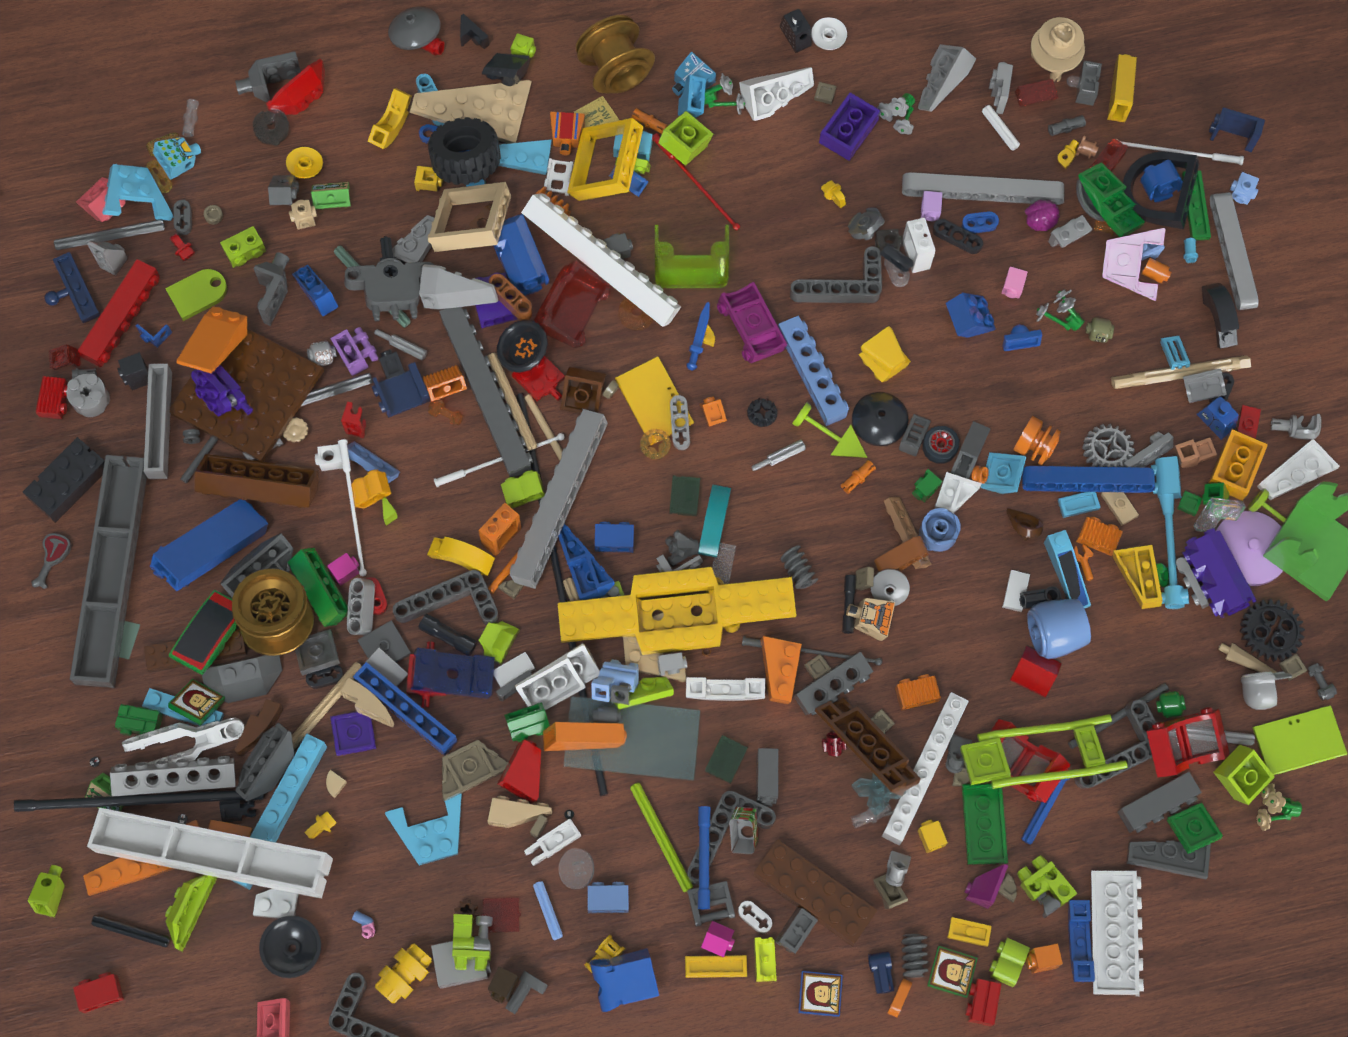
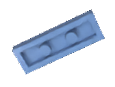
M355 441L347 445L349 459L361 465L366 471L379 470L385 472L388 483L398 477L399 470Z

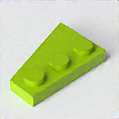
M667 677L642 678L635 692H629L630 705L615 703L618 709L672 696L674 695V689Z

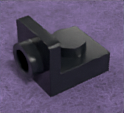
M389 349L380 353L381 357H378V361L387 380L405 373L396 351L392 352Z

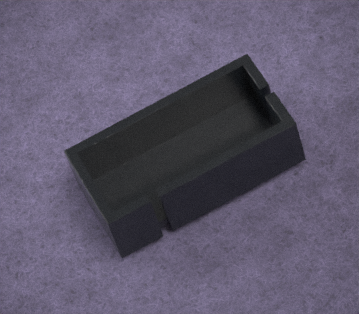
M77 437L38 476L39 481L34 480L22 493L56 523L103 476L105 460Z

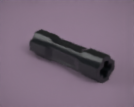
M427 613L419 623L418 627L421 631L444 641L467 656H470L477 646V641L473 638L459 633Z

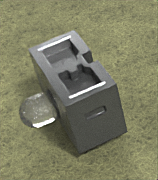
M1084 61L1079 77H1068L1067 84L1070 87L1077 88L1075 103L1094 105L1098 93L1101 63Z

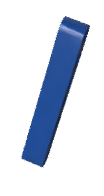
M1027 466L1023 468L1022 487L1026 491L1149 493L1155 490L1154 470L1151 468Z

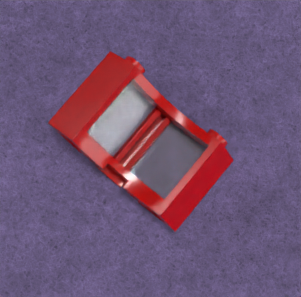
M1212 707L1200 709L1201 712L1152 724V728L1146 732L1157 778L1177 775L1188 769L1189 764L1194 762L1205 764L1225 760L1230 755L1219 709L1213 710Z
M998 719L991 731L1017 727L1012 722ZM1027 735L1000 738L1011 777L1066 771L1071 765L1060 753L1042 745L1036 747L1030 743ZM1061 779L1011 785V787L1025 794L1033 802L1038 800L1046 803Z

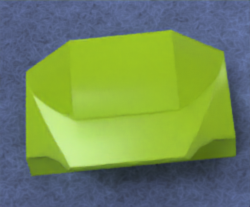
M503 621L499 623L488 622L479 639L484 649V657L502 665L519 633V629Z

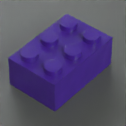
M849 93L821 131L819 143L850 161L878 122L880 110L854 94Z

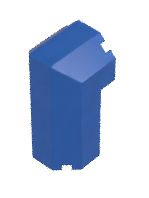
M520 214L505 219L498 244L493 245L497 257L503 266L508 281L524 296L538 292L542 289L541 285L543 283L545 285L549 283V277L524 215Z

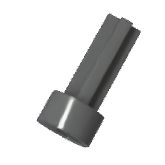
M524 971L519 978L521 981L505 1008L516 1014L531 988L543 994L548 985Z

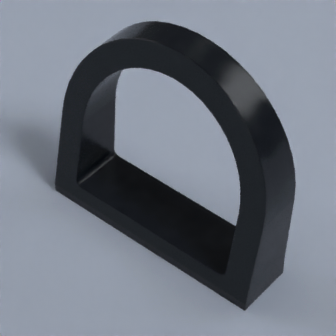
M1164 151L1153 152L1139 158L1129 167L1123 179V184L1126 186L1124 193L1136 204L1133 210L1144 221L1184 229L1200 164L1197 155ZM1165 160H1171L1175 167L1186 169L1175 213L1146 209L1134 199V182L1146 167L1150 165L1156 166Z

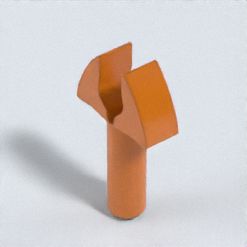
M1083 544L1081 548L1084 556L1082 557L1078 553L1077 546H1075L1074 553L1076 559L1082 566L1086 580L1090 581L1093 579L1088 558L1093 556V552Z

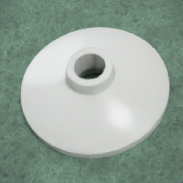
M822 18L812 27L811 36L813 42L818 47L825 50H834L845 43L847 30L844 24L835 18Z

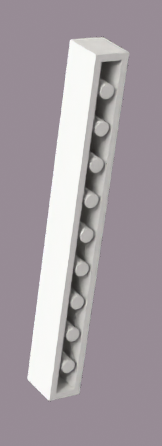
M543 193L532 195L521 212L662 327L671 323L681 308L674 297L667 296L660 286L652 284L648 276L636 271L633 264L621 259V255L606 247L607 244L603 240L596 239L588 228L578 224L577 219L564 213L562 207L550 202V198Z

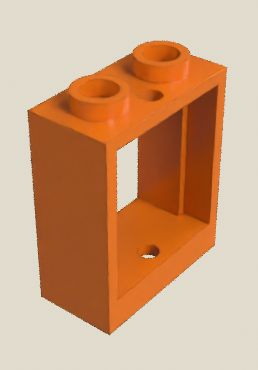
M504 503L478 530L481 545L494 556H497L521 530L520 516Z

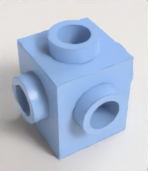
M1242 172L1238 180L1233 181L1230 191H1233L1232 198L1238 203L1248 205L1250 199L1254 200L1257 195L1258 189H1256L1259 178Z

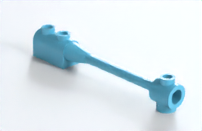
M1177 456L1156 459L1155 465H1151V469L1154 470V476H1156L1153 494H1157L1163 515L1165 516L1170 586L1164 587V592H1161L1162 604H1165L1167 609H1180L1185 607V604H1189L1188 588L1184 589L1183 586L1177 585L1172 515L1174 513V499L1182 497L1179 461Z

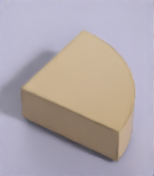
M330 770L327 775L326 785L332 797L336 798L347 782Z

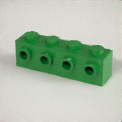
M315 548L301 549L287 563L296 579L303 585L310 605L314 608L323 626L337 625L347 616L348 606Z

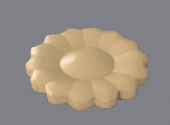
M298 417L292 418L283 432V437L292 443L304 440L305 436L308 435L307 423Z

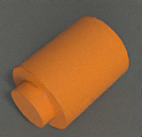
M1149 258L1142 275L1162 284L1163 281H1168L1172 272L1169 271V266Z

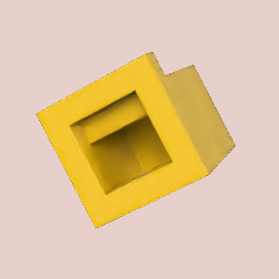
M417 166L414 181L416 191H420V189L438 191V186L442 187L443 179H440L431 167Z

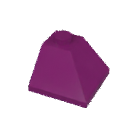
M1003 864L976 877L972 883L968 882L964 891L967 894L965 900L986 909L993 905L1008 865Z

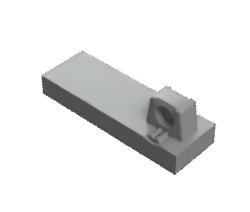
M1160 432L1155 433L1150 437L1151 445L1124 462V467L1145 468L1173 448V436L1169 432L1165 435Z

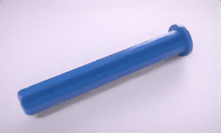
M1070 778L1061 779L1046 803L1041 802L1021 837L1023 842L1030 845L1033 843L1066 780Z

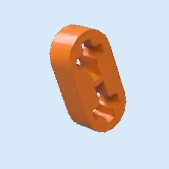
M905 978L901 980L888 1009V1014L896 1018L898 1017L913 982Z

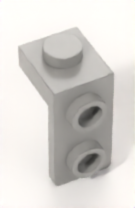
M664 555L656 558L659 562L656 566L660 573L697 569L703 563L702 558L698 555L672 570Z

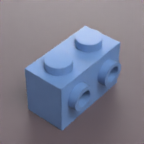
M603 882L592 883V886H588V913H629L628 885H624V882H613L612 885L604 886Z

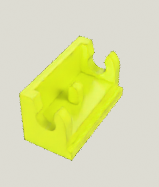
M772 937L768 939L755 938L756 982L777 981L774 939Z

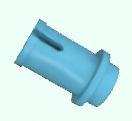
M1187 238L1184 240L1185 254L1183 257L1187 263H1193L1198 258L1196 239Z

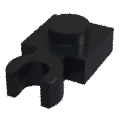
M240 799L220 801L219 803L222 822L242 821L243 815L247 817L256 816V810L248 809L255 807L254 800H249L245 804H241Z

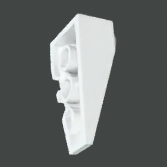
M809 67L756 77L739 82L741 98H744L745 107L752 120L756 121L773 115L774 111L781 106H786L787 102L800 96L814 86L812 68Z

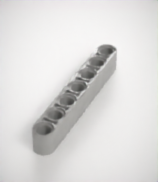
M1230 192L1211 194L1210 207L1237 310L1257 308L1259 304L1258 295L1232 195Z

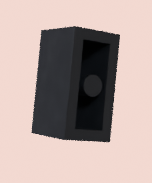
M140 352L118 360L120 367L117 370L125 386L129 385L133 391L148 385V366Z

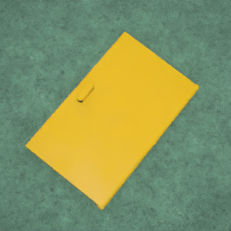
M659 357L615 377L650 445L672 435L670 401L679 394ZM677 401L675 405L677 406L678 413H681V405H684L681 404V401ZM688 412L689 426H690V425L694 424V421H693V419L691 418V416H690V414H689V412ZM682 418L675 421L677 427H683L686 423Z

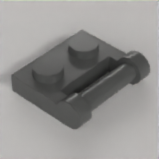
M727 881L709 885L710 907L726 904V909L704 915H699L698 911L700 910L698 909L699 888L687 890L696 927L702 926L701 923L729 917V919L735 918Z

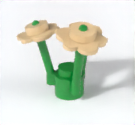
M1268 784L1261 793L1262 803L1268 806L1269 813L1282 812L1283 815L1270 817L1266 809H1259L1257 823L1262 831L1270 829L1271 821L1291 820L1292 816H1300L1302 805L1298 801H1292L1291 798L1282 797L1281 792H1276L1275 784Z

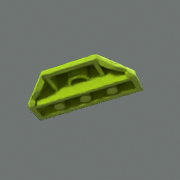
M201 875L184 882L182 887H178L174 896L176 900L173 906L170 905L167 909L165 917H167L166 924L174 947L179 951L183 952L218 877Z

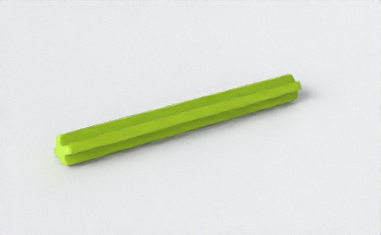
M636 783L632 785L631 791L683 892L691 890L693 885L688 879L687 873L641 784Z

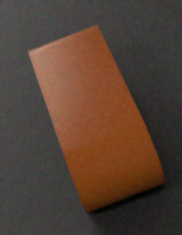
M493 274L489 278V284H502L500 287H495L499 301L520 321L529 320L533 314L531 302L503 275ZM510 295L515 296L514 299H507ZM521 308L528 309L526 312L519 311Z
M916 536L874 560L878 572L885 569L902 571L928 556L929 552L922 537Z

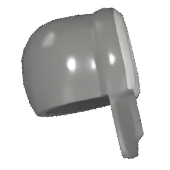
M1283 671L1243 675L1241 683L1245 703L1255 710H1265L1276 706L1277 692L1275 680L1292 678V674Z

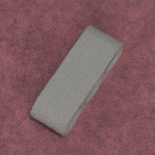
M354 578L350 582L347 630L353 635L365 636L372 631L375 585L369 579Z

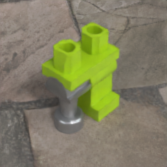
M454 914L452 957L456 970H467V960H475V970L486 971L488 961H491L488 927L492 925L493 917L477 916L476 925L480 926L478 937H472L473 915Z

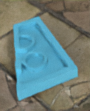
M552 139L499 145L501 153L499 166L546 175Z

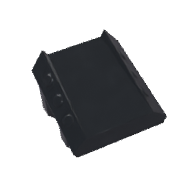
M496 53L484 67L482 75H486L487 78L492 80L500 79L503 85L513 86L518 84L527 73L531 58L525 55Z

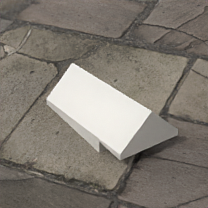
M581 644L516 684L515 687L528 707L542 702L546 710L586 688L585 683L598 677L600 670L589 649L584 644Z

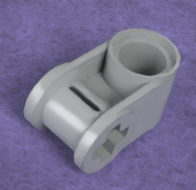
M891 851L885 878L888 884L896 887L902 886L911 856Z

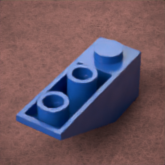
M309 265L298 269V271L292 274L322 316L338 308L331 291Z

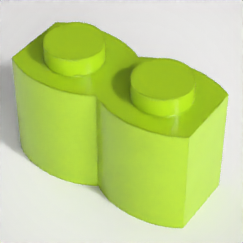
M526 471L523 473V476L519 478L510 477L501 484L506 504L511 508L520 507L545 496L542 480L537 471Z
M1006 938L1004 942L1000 941L996 950L999 953L997 961L993 959L989 971L992 972L990 977L1014 987L1030 947Z

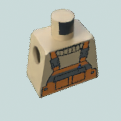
M864 598L859 603V606L849 604L846 615L856 618L855 629L883 641L888 637L895 602Z

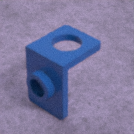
M166 324L153 337L140 325H136L138 332L141 334L140 337L146 343L151 342L157 348L172 333L170 327Z

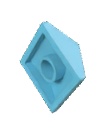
M989 452L986 464L989 473L988 479L984 484H981V488L1000 494L1017 492L1026 456Z

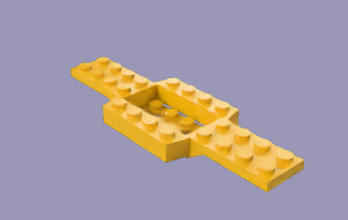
M712 567L634 575L631 595L558 603L562 643L619 636L636 637L642 655L720 647L723 627L737 623L796 617L792 577L718 585ZM711 590L710 593L650 600L639 599L642 597ZM694 606L702 608L703 611L700 616L692 615L691 609ZM656 610H660L664 614L663 618L659 621L654 620L652 617L653 612Z

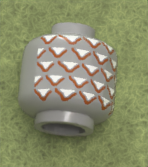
M320 341L310 345V348L307 349V356L311 362L324 366L332 364L333 357H336L335 347L331 346L328 341Z

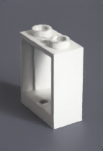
M925 217L907 221L902 243L907 257L913 260L911 271L916 273L928 270L931 267L936 250Z

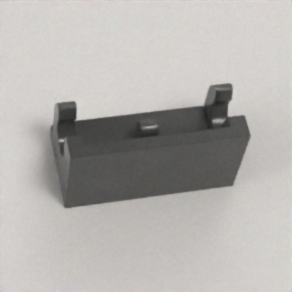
M796 908L774 942L785 947L786 951L796 954L818 919L803 908Z

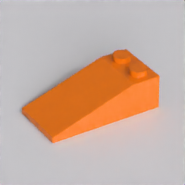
M213 306L201 319L178 357L177 364L212 374L247 336V316Z

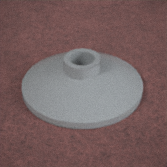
M885 569L878 572L874 576L873 587H871L874 599L893 601L895 606L904 602L910 591L907 577L895 569ZM891 587L894 591L889 593L886 589Z

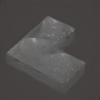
M1211 497L1193 526L1196 531L1206 532L1209 529L1216 528L1221 519L1237 521L1246 506L1242 501Z

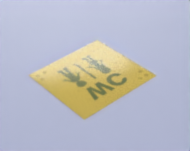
M603 96L574 111V113L585 114L584 128L619 121Z

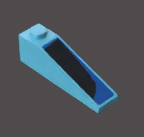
M1066 530L1048 535L1044 545L1066 598L1079 599L1084 609L1090 607L1091 603Z

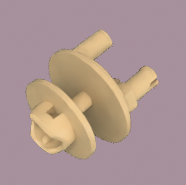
M1057 17L1048 20L1034 34L1031 41L1032 58L1042 68L1051 71L1050 80L1053 82L1056 79L1057 82L1060 81L1062 73L1077 67L1085 53L1083 31L1076 22L1068 18Z

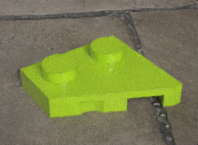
M636 158L634 171L643 175L645 172L649 173L651 167L649 161Z

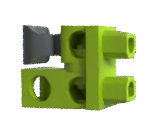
M1040 855L1032 861V864L1037 869L1036 873L1032 874L1025 866L1017 872V875L1022 882L1020 886L1032 901L1038 900L1040 905L1043 904L1044 913L1042 916L1046 918L1074 898L1077 892L1055 867L1053 862L1048 863ZM1048 890L1054 898L1046 894Z

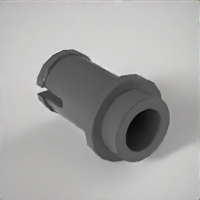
M76 368L72 370V378L74 379L81 374H95L97 376L96 368Z

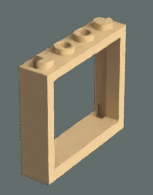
M506 182L444 189L439 200L435 219L432 222L430 234H428V242L431 243L434 252L497 245L511 199ZM493 201L485 228L444 233L452 205Z

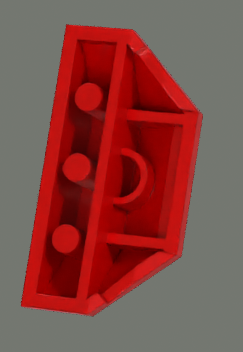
M318 59L311 63L284 85L266 103L269 113L273 115H297L299 112L306 110L311 102L319 99L324 92L325 68L323 60Z

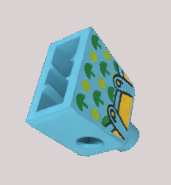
M182 137L157 141L154 143L153 150L154 156L170 180L193 168L195 155L201 153L200 146L197 143L189 146Z

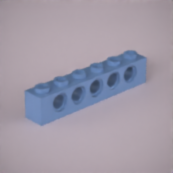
M796 316L778 324V328L787 343L786 349L824 424L828 426L845 419L849 410L848 404L840 397V389L837 384L833 383L830 369L826 368L823 364L824 358L821 352H817L814 338L807 333L808 328L805 321H801L800 317ZM799 336L802 340L797 341L793 337ZM808 352L810 356L806 357L803 356L801 353ZM810 368H816L818 372H811ZM818 384H825L827 387L820 388ZM826 400H833L835 404L830 405Z

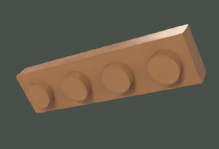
M889 497L884 500L886 511L891 516L894 528L899 533L902 543L918 536L900 497ZM928 556L912 565L915 569L927 568L931 565Z

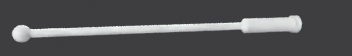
M1114 139L1112 141L1113 146L1124 145L1165 152L1191 154L1200 157L1212 158V160L1236 163L1239 165H1242L1244 160V156L1239 157L1218 153L1205 154L1122 142L1118 139Z
M559 433L554 438L537 443V448L552 441H562L565 436L563 433ZM500 457L467 470L462 469L446 476L435 478V485L438 488L443 484L465 477L467 473L500 462L502 458Z
M344 439L339 440L338 444L340 446L343 471L346 473L360 563L359 574L360 576H366L367 571L364 569L349 473L351 467L347 447L348 441Z

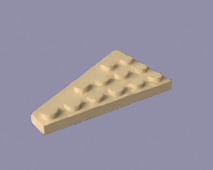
M519 81L518 84L513 86L499 83L415 93L409 113L444 124L449 120L450 122L454 121L456 118H477L481 122H487L495 129L498 141L508 144L516 143L532 81Z

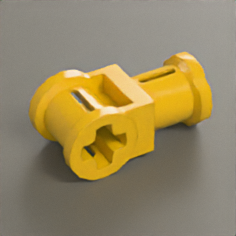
M610 934L595 951L596 955L592 960L611 959L620 956L625 948L623 946L620 947ZM586 962L584 966L592 973L590 962Z

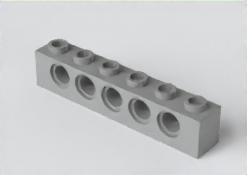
M220 756L217 759L209 760V758L203 757L198 758L197 761L180 759L172 763L158 761L156 764L139 762L132 766L117 764L111 767L110 771L112 796L235 787L234 758ZM211 769H218L220 773L211 775L209 771ZM196 770L199 772V775L192 777L188 773ZM176 772L179 776L177 778H170L168 774ZM154 773L158 778L151 780L147 776ZM134 775L137 777V780L129 781L127 776Z

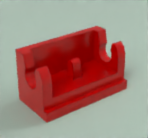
M348 401L341 419L345 433L364 438L366 420L363 419L361 423L362 408L359 407L358 413L354 414L353 403Z

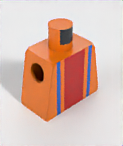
M550 112L553 146L560 147V154L569 155L571 148H578L582 129L585 127V114Z

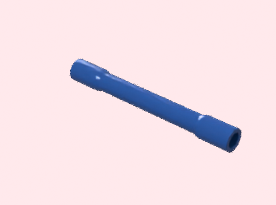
M701 806L698 807V909L706 910L710 909V807Z

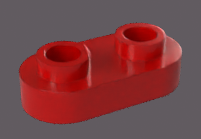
M368 577L366 579L373 581L375 585L374 603L376 601L381 602L379 606H374L373 614L381 615L386 612L388 607L379 581L376 578Z

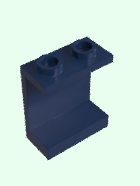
M1222 108L1220 114L1216 113L1214 121L1210 125V140H1214L1219 130L1248 138L1245 151L1252 152L1262 134L1265 120Z
M415 362L408 365L409 371L388 380L386 379L378 383L377 378H373L374 385L371 386L375 397H380L381 402H378L382 413L386 412L388 418L430 402L428 391Z

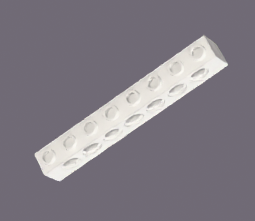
M952 692L949 694L913 769L921 778L920 782L904 791L903 797H900L883 832V838L899 846L902 843L969 702L968 700Z

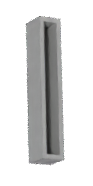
M149 364L144 453V473L148 479H168L172 371L168 364Z

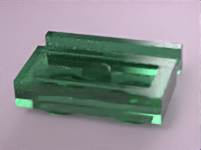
M673 475L669 514L697 516L700 478L676 477Z
M722 735L705 772L731 784L748 747Z

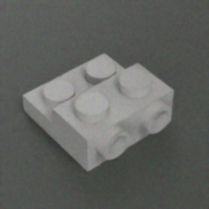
M1005 62L998 63L997 70L993 69L989 89H992L991 96L995 97L994 106H997V114H1003L1009 96L1013 65Z

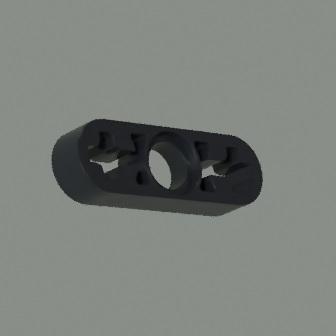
M939 219L934 223L933 233L936 237L970 254H977L981 251L983 240L979 236L945 219ZM941 226H944L942 231L938 230ZM960 233L963 239L955 240L953 234ZM976 242L977 246L972 247L971 245Z

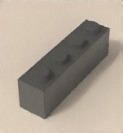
M1187 772L1121 808L1117 813L1129 833L1135 830L1139 833L1148 828L1147 823L1153 821L1155 824L1164 819V814L1170 812L1172 815L1181 810L1180 805L1194 803L1198 800L1197 796L1202 792L1190 772Z

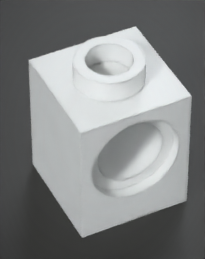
M339 444L317 447L318 454H315L316 465L320 466L321 471L343 469ZM328 455L334 456L330 461H326L325 457Z

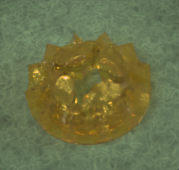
M660 429L648 430L640 441L642 452L651 459H661L669 452L671 446L669 436ZM652 436L656 441H663L658 445L659 452L654 447H647L652 443Z

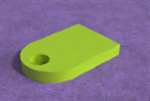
M205 269L165 289L182 320L185 321L221 302L227 293V284L219 272ZM220 280L221 284L218 287L211 286L212 282Z

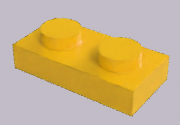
M951 917L947 938L988 947L992 926Z

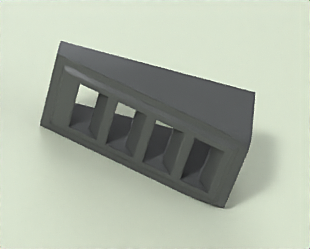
M913 414L901 440L899 450L912 456H917L931 421ZM914 423H916V424H918V425H921V426H923L924 428L918 427V426L914 425Z

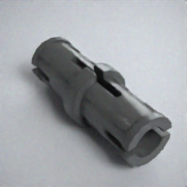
M1083 115L1072 119L1066 118L1059 123L1048 125V132L1051 136L1064 132L1069 133L1073 129L1084 127L1086 121Z

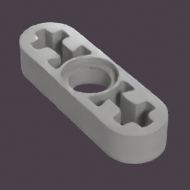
M677 395L670 401L672 439L676 449L685 450L690 445L688 405L685 397ZM677 401H681V404H684L681 405V413H678L677 406H675ZM682 418L686 423L683 427H677L675 421ZM679 432H683V439L687 440L682 445L678 442L680 439Z

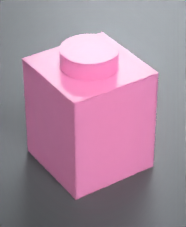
M1010 267L1002 294L1009 298H1020L1028 272Z

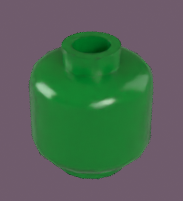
M1178 691L1162 693L1159 696L1160 701H1156L1158 713L1162 712L1165 718L1181 716L1183 710H1186L1184 696L1180 695Z

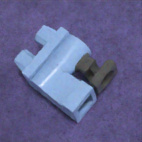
M613 659L610 662H604L599 676L592 681V699L609 702L611 699L613 703L630 705L629 692H635L639 684L638 664L622 665L619 660ZM606 691V695H600L598 693Z

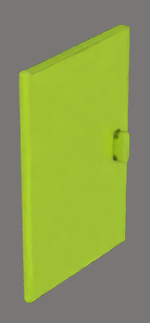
M1331 705L1252 727L1264 764L1273 775L1348 754Z

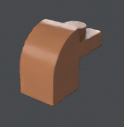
M1211 438L1194 442L1192 439L1175 445L1174 448L1182 468L1193 467L1200 462L1217 457Z

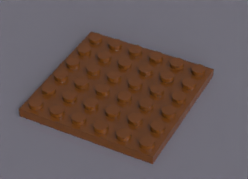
M247 329V336L220 365L241 387L240 391L245 395V399L248 405L253 408V412L247 415L243 409L237 411L232 406L231 411L225 412L218 417L213 411L209 410L203 399L196 395V384L192 377H190L170 406V414L248 456L264 462L324 372V369L310 360Z

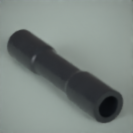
M845 575L844 579L845 600L842 633L845 634L854 633V617L846 615L849 604L854 605V595L856 593L855 575Z

